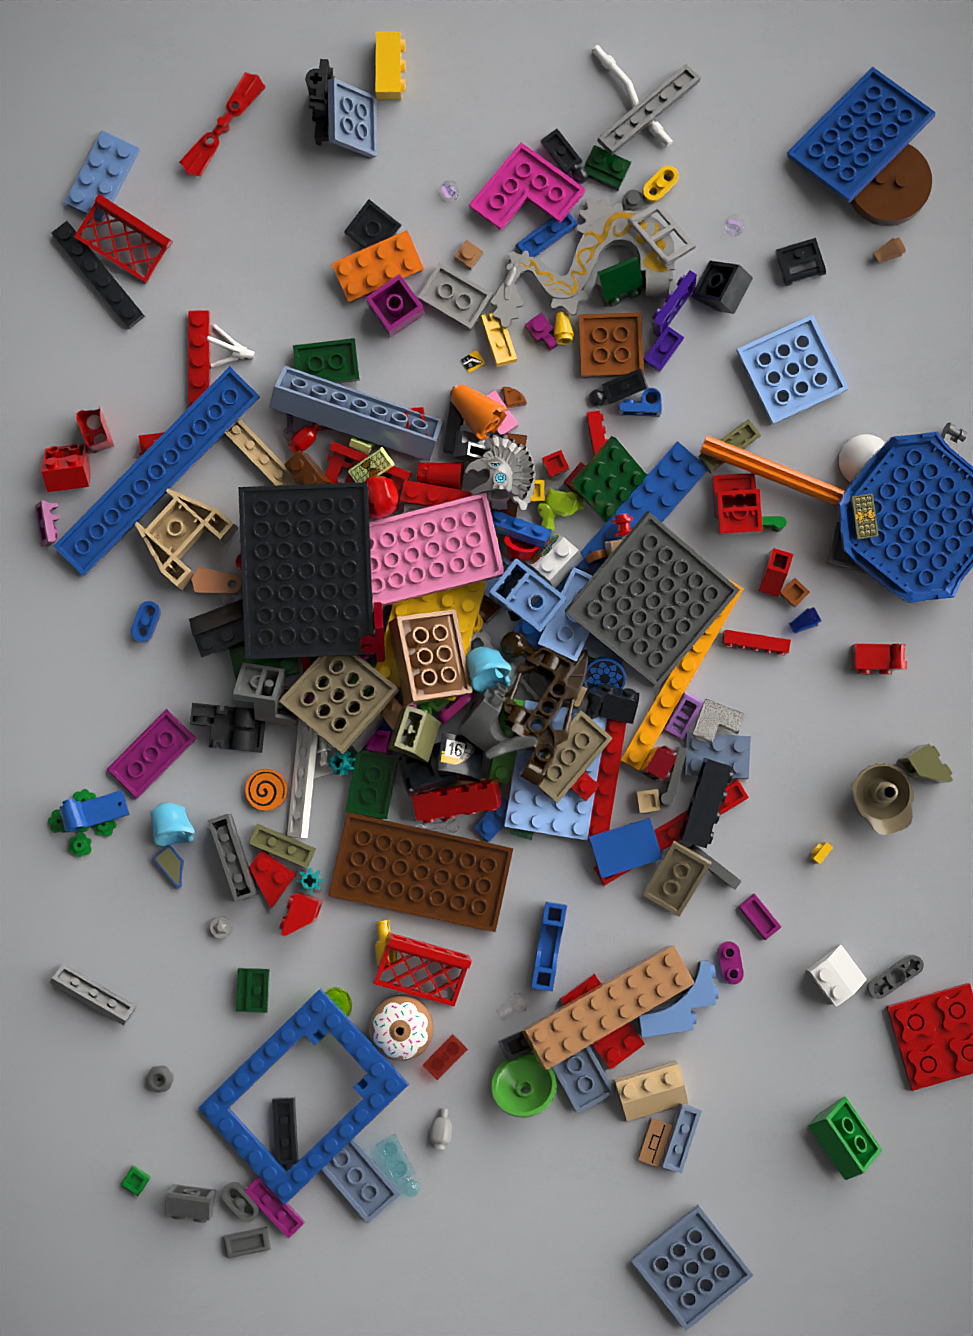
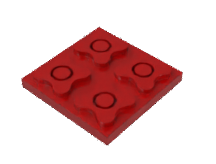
M970 983L886 1006L912 1091L973 1074V991Z

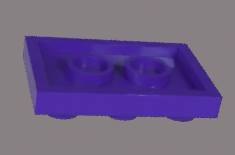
M689 270L687 275L683 274L676 284L678 286L674 292L670 291L664 301L666 302L662 309L658 308L652 317L654 319L652 323L653 334L657 337H660L667 325L669 326L695 290L697 274Z

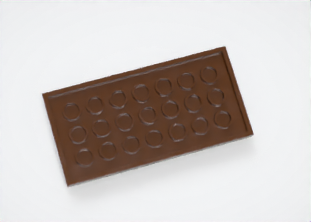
M347 812L329 896L496 932L514 848Z

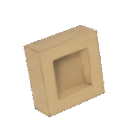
M658 789L637 792L639 813L661 810Z

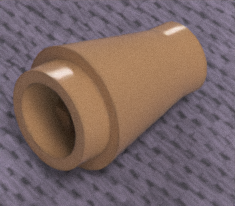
M899 237L896 239L892 238L877 251L873 252V256L879 264L902 257L906 249Z

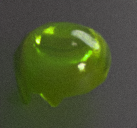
M330 987L325 993L349 1017L353 1003L350 994L341 987Z

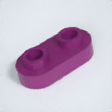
M725 941L718 947L721 975L727 983L732 985L738 984L744 977L740 949L735 943ZM729 948L733 950L731 956L726 955V950ZM731 970H736V977H730L729 973Z

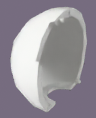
M871 434L858 435L849 439L843 445L839 454V467L843 476L851 483L872 455L885 442Z

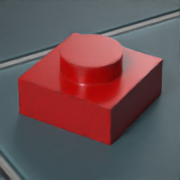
M562 450L542 458L550 478L570 469Z
M584 771L570 789L581 799L587 801L600 785Z

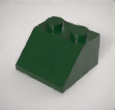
M636 256L597 272L595 286L604 307L607 305L611 307L616 306L622 302V299L627 297L633 299L641 295L644 282Z

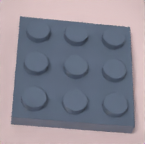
M336 78L329 79V142L369 158L377 157L376 96Z

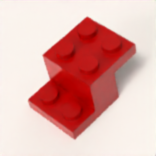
M755 474L713 475L715 518H718L719 535L762 532L760 489H756Z

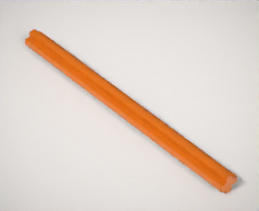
M708 435L705 437L700 452L836 507H838V502L845 492L841 488Z

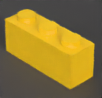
M376 32L377 100H401V92H405V79H402V72H405V60H402V53L406 51L405 40L401 39V32Z

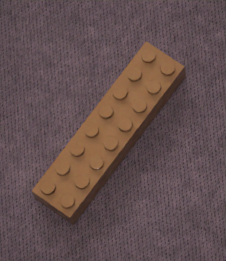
M666 946L522 1029L521 1032L541 1069L548 1070L695 983L675 946Z

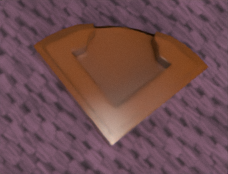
M502 387L507 409L527 405L524 395L512 387Z

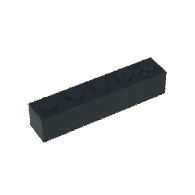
M451 400L443 453L453 454L456 431H462L460 427L463 425L464 419Z

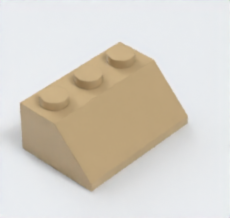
M676 1061L614 1079L627 1122L677 1107L680 1103H689L680 1068Z

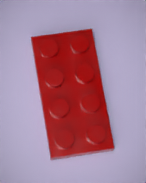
M592 974L562 996L560 1000L565 1005L602 983L595 974ZM630 1022L592 1043L610 1070L645 1045Z

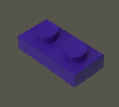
M667 325L643 361L660 373L682 343L684 337Z

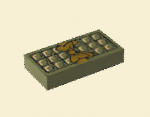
M873 493L850 497L855 538L862 539L879 536Z

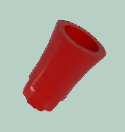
M464 462L419 463L417 482L462 489Z

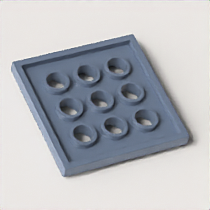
M698 1204L631 1258V1262L686 1331L754 1276ZM695 1230L701 1233V1238L697 1242L689 1239L690 1233ZM677 1244L684 1247L683 1254L679 1256L672 1253L673 1247ZM706 1248H712L715 1251V1255L711 1259H706L703 1257V1251ZM660 1258H664L668 1262L664 1269H658L655 1266L656 1261ZM689 1262H695L698 1264V1269L694 1273H689L686 1270V1265ZM721 1265L728 1267V1273L725 1276L717 1275V1268ZM672 1276H679L681 1278L680 1285L676 1287L669 1284L670 1278ZM704 1279L712 1282L708 1290L700 1288V1282ZM687 1293H692L695 1296V1300L691 1304L683 1302V1296Z

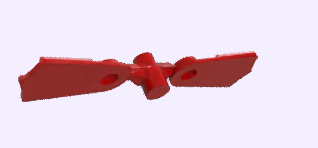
M244 72L226 104L227 112H225L223 117H218L217 125L212 132L205 133L180 160V164L187 174L202 176L219 147L220 140L218 136L221 133H227L230 130L229 122L232 118L242 115L266 88L259 75ZM233 104L239 105L237 109L231 108ZM212 138L214 140L211 144L206 143L207 139Z

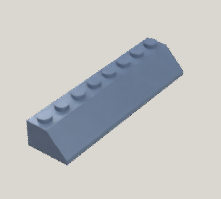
M287 366L283 367L274 386L269 405L270 408L278 412H285L299 419H306L317 425L326 426L340 433H347L358 439L367 440L378 446H385L399 453H406L426 461H430L443 422L442 419L434 416L422 415L420 412L410 410V408ZM408 419H409V427H410L409 430L406 428V424H407Z

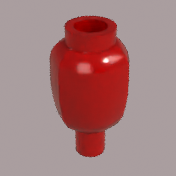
M314 423L312 426L300 428L292 435L288 446L295 453L298 450L304 452L314 443L317 437L316 432L322 426Z

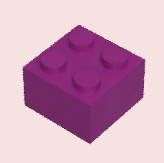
M400 274L365 297L368 307L390 338L425 315L424 307Z

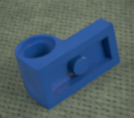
M647 388L642 393L640 403H636L635 400L620 402L618 415L660 417L662 413L661 393L656 388ZM653 396L655 397L656 402L654 404H649L645 400V397Z

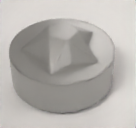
M217 917L211 922L210 931L217 938H225L232 931V923L227 917Z

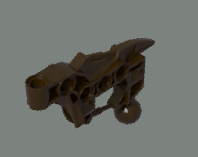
M512 631L502 637L500 642L501 649L508 657L522 656L526 659L518 665V674L514 685L511 687L508 698L504 701V712L507 716L504 721L511 727V731L514 732L513 737L534 736L537 738V745L524 748L533 752L520 777L539 787L553 763L557 752V745L568 740L574 702L578 698L587 672L588 651L584 650L575 664L545 646L539 650L530 647L520 632ZM535 671L550 679L552 683L535 710H528L516 704L514 697L521 675ZM559 689L563 691V694L558 696L553 691ZM570 702L563 729L554 730L551 724L564 703ZM550 707L553 711L546 713L542 708ZM539 724L542 726V729L536 731L531 726ZM541 752H547L550 755V757L547 759H543L539 756V754Z

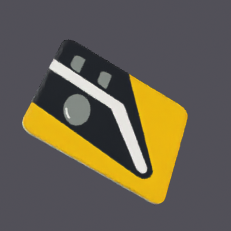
M477 350L461 359L469 373L485 364Z

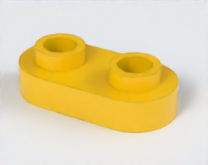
M672 166L662 167L644 185V199L650 203L660 201L676 185L678 180L677 170ZM669 176L671 180L665 181L664 177ZM654 190L657 194L651 195L649 191Z

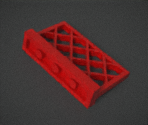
M98 193L94 200L95 203L74 237L147 283L173 241ZM97 208L105 212L107 221L95 223L93 215ZM109 215L112 216V217L115 218V219L110 220V219H109ZM121 222L125 232L113 235L111 223ZM108 224L110 236L99 238L96 226ZM93 227L96 239L87 241L81 237L86 228ZM127 227H129V228L132 229L133 231H129V232H128V231H127ZM129 234H140L143 244L131 246ZM126 236L128 247L117 249L114 238ZM144 238H146V239L149 240L150 242H149V243H145V239H144ZM111 239L114 250L103 251L100 241ZM155 244L161 248L156 257L149 258L146 246ZM144 247L146 259L135 261L132 249ZM129 250L132 262L123 264L119 260L118 252ZM115 253L116 258L112 257L109 254ZM147 261L149 270L144 277L137 272L136 264ZM128 265H133L134 270L128 267Z
M388 932L386 945L373 984L455 1007L467 969H470L472 960L468 954ZM391 949L398 951L402 958L390 963L387 957ZM413 956L419 957L422 963L410 969L406 960ZM404 961L408 971L397 976L392 967ZM433 962L439 963L442 969L431 975L426 966ZM424 967L428 977L417 982L413 973ZM454 967L461 969L460 975L450 980L447 971ZM391 969L395 978L387 982L380 980L381 974ZM445 973L449 982L437 988L433 978ZM411 974L415 984L409 987L402 986L399 980ZM431 980L435 989L428 993L422 992L420 985ZM451 986L454 992L452 998L447 999L442 997L440 991Z

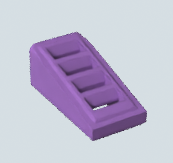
M685 691L664 730L683 740L701 709L703 701ZM687 700L696 705L695 708L685 704V701ZM681 708L691 712V715L689 716L680 711ZM677 715L687 720L686 724L676 719ZM675 723L681 726L683 730L680 731L671 725Z

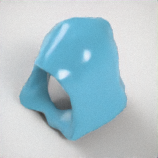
M477 647L466 655L470 683L475 691L483 692L488 686L493 688L497 682H500L505 687L510 686L508 675L511 672V667L504 661L500 651L489 647Z
M166 802L161 803L150 811L155 844L166 846L194 842L192 835L195 831L186 816L185 807Z

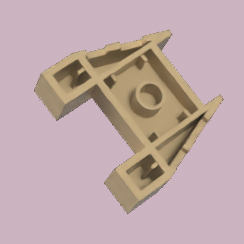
M167 488L166 491L174 499L146 529L138 522L135 525L157 562L161 573L183 591L195 574L180 560L207 529L225 544L239 528L220 510Z

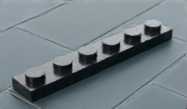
M65 221L51 234L128 329H130L142 320L145 315L89 246L74 237L77 232L68 221Z

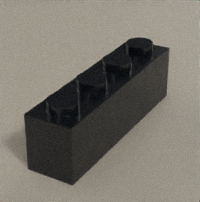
M704 757L678 839L703 848H707V845L712 843L714 837L712 829L720 818L718 810L720 804L725 802L727 796L725 788L733 777L732 766Z

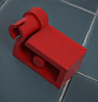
M856 643L852 645V670L858 671V674L862 675L871 674V671H879V675H892V671L907 670V661H905L906 644L899 645V643L890 646V644Z

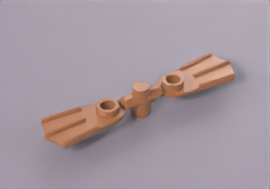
M198 567L191 578L195 593L235 594L240 589L242 590L240 578L224 572ZM235 582L236 586L234 588L228 587V583Z

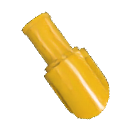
M390 920L376 921L378 941L375 943L377 967L386 945V937L388 932H390ZM391 949L387 957L390 963L398 960L397 951Z

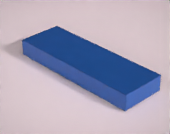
M570 213L567 214L560 224L551 218L518 242L516 247L521 254L524 251H528L529 257L535 258L576 228L578 223Z

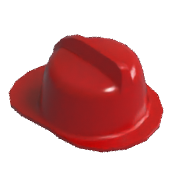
M507 535L504 537L511 562L516 558L519 561H528L532 559L536 550L542 548Z

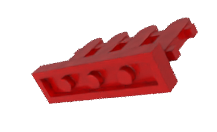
M332 441L330 449L334 453L333 456L328 455L327 460L330 461L325 475L333 484L340 483L337 480L343 466L351 469L369 455ZM347 456L353 458L352 464L345 461ZM394 465L385 471L392 474L391 480L395 484L399 495L400 490L403 489L404 480L410 481L412 473ZM348 472L345 483H356Z

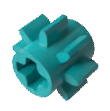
M336 750V754L329 756L331 759L328 767L334 769L333 774L339 775L341 773V775L347 776V771L354 770L353 766L356 759L350 757V751H345L342 755Z
M309 867L307 874L303 871L300 872L303 877L297 880V882L303 885L301 891L309 889V893L312 894L313 888L321 890L318 884L324 881V879H319L320 870L313 873L312 868ZM309 875H311L313 879H316V882L312 884V887H310V884L306 883L305 881L307 878H309Z

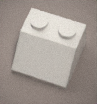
M841 945L806 969L829 1002L835 1007L851 997L867 980Z

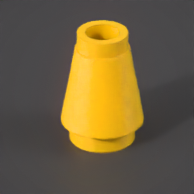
M559 312L555 315L553 337L558 345H567L573 341L574 334L568 313Z

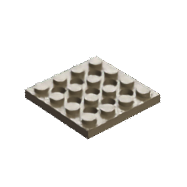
M358 655L319 656L279 702L343 755L399 692V688ZM336 663L343 664V668L339 672L333 671V666ZM351 676H359L357 683H348V679ZM328 679L329 684L326 687L320 688L318 686L320 680ZM367 688L374 689V694L370 697L363 695ZM338 691L345 693L341 700L334 699V695ZM312 694L315 696L312 703H304L307 695ZM353 704L360 705V709L356 713L349 712V708ZM322 708H330V713L327 716H320L319 713ZM338 720L346 721L342 729L335 728Z

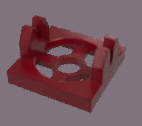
M374 602L373 622L375 635H366L360 638L361 644H365L361 646V651L368 654L377 653V662H385L383 608L381 602Z

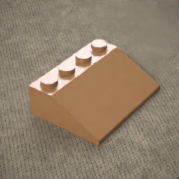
M456 609L399 616L388 622L404 706L472 693Z

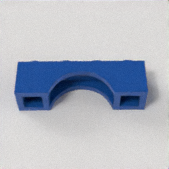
M545 901L531 988L553 992L560 941L567 910L566 904Z

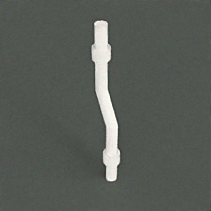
M598 45L595 46L592 52L600 59L601 65L607 71L610 70L624 85L631 106L634 108L639 104L631 80L615 64L616 61L610 55L607 56ZM652 121L648 125L651 134L654 137L657 136L666 147L671 145L673 141L663 131V127L659 122Z

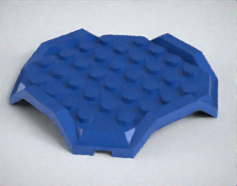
M938 432L890 437L872 455L846 488L838 502L842 550L863 571L907 603L954 598L962 580L973 567V466L951 449ZM873 493L879 536L856 539L850 497Z

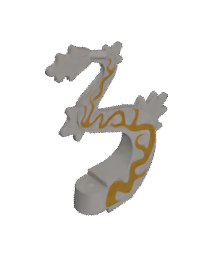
M587 198L586 204L588 209L579 212L580 217L586 222L578 225L576 228L577 232L583 236L577 246L569 273L566 276L557 275L539 259L529 257L528 251H524L521 255L513 251L510 252L509 258L511 263L506 266L509 273L505 282L499 287L497 294L491 300V305L497 306L493 317L501 320L503 328H508L511 320L519 318L516 308L522 307L523 301L519 296L515 282L525 272L532 273L544 291L553 298L551 303L552 309L562 307L571 316H574L578 303L587 301L589 298L583 289L599 256L606 248L612 245L627 247L636 255L642 278L645 280V297H667L669 294V281H673L675 264L672 263L666 267L635 229L629 225L628 220L640 212L623 211V204L620 202L610 208L606 198H602L600 203H596L592 198ZM652 216L638 223L649 237L665 228ZM670 234L655 242L666 257L674 253V241Z

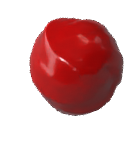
M371 476L367 478L365 482H368L369 519L376 521L390 516L396 510L399 500L395 484L391 479L384 476Z

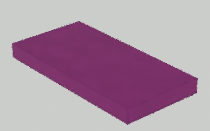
M166 709L106 770L138 799L197 738Z

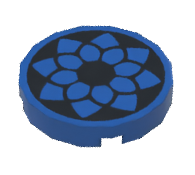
M601 656L593 659L587 665L584 683L588 690L597 688L598 684L605 683L623 689L626 682V672L618 660Z

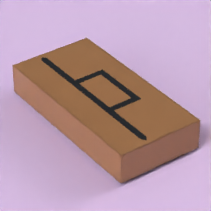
M651 1118L638 1156L639 1161L659 1167L672 1124Z

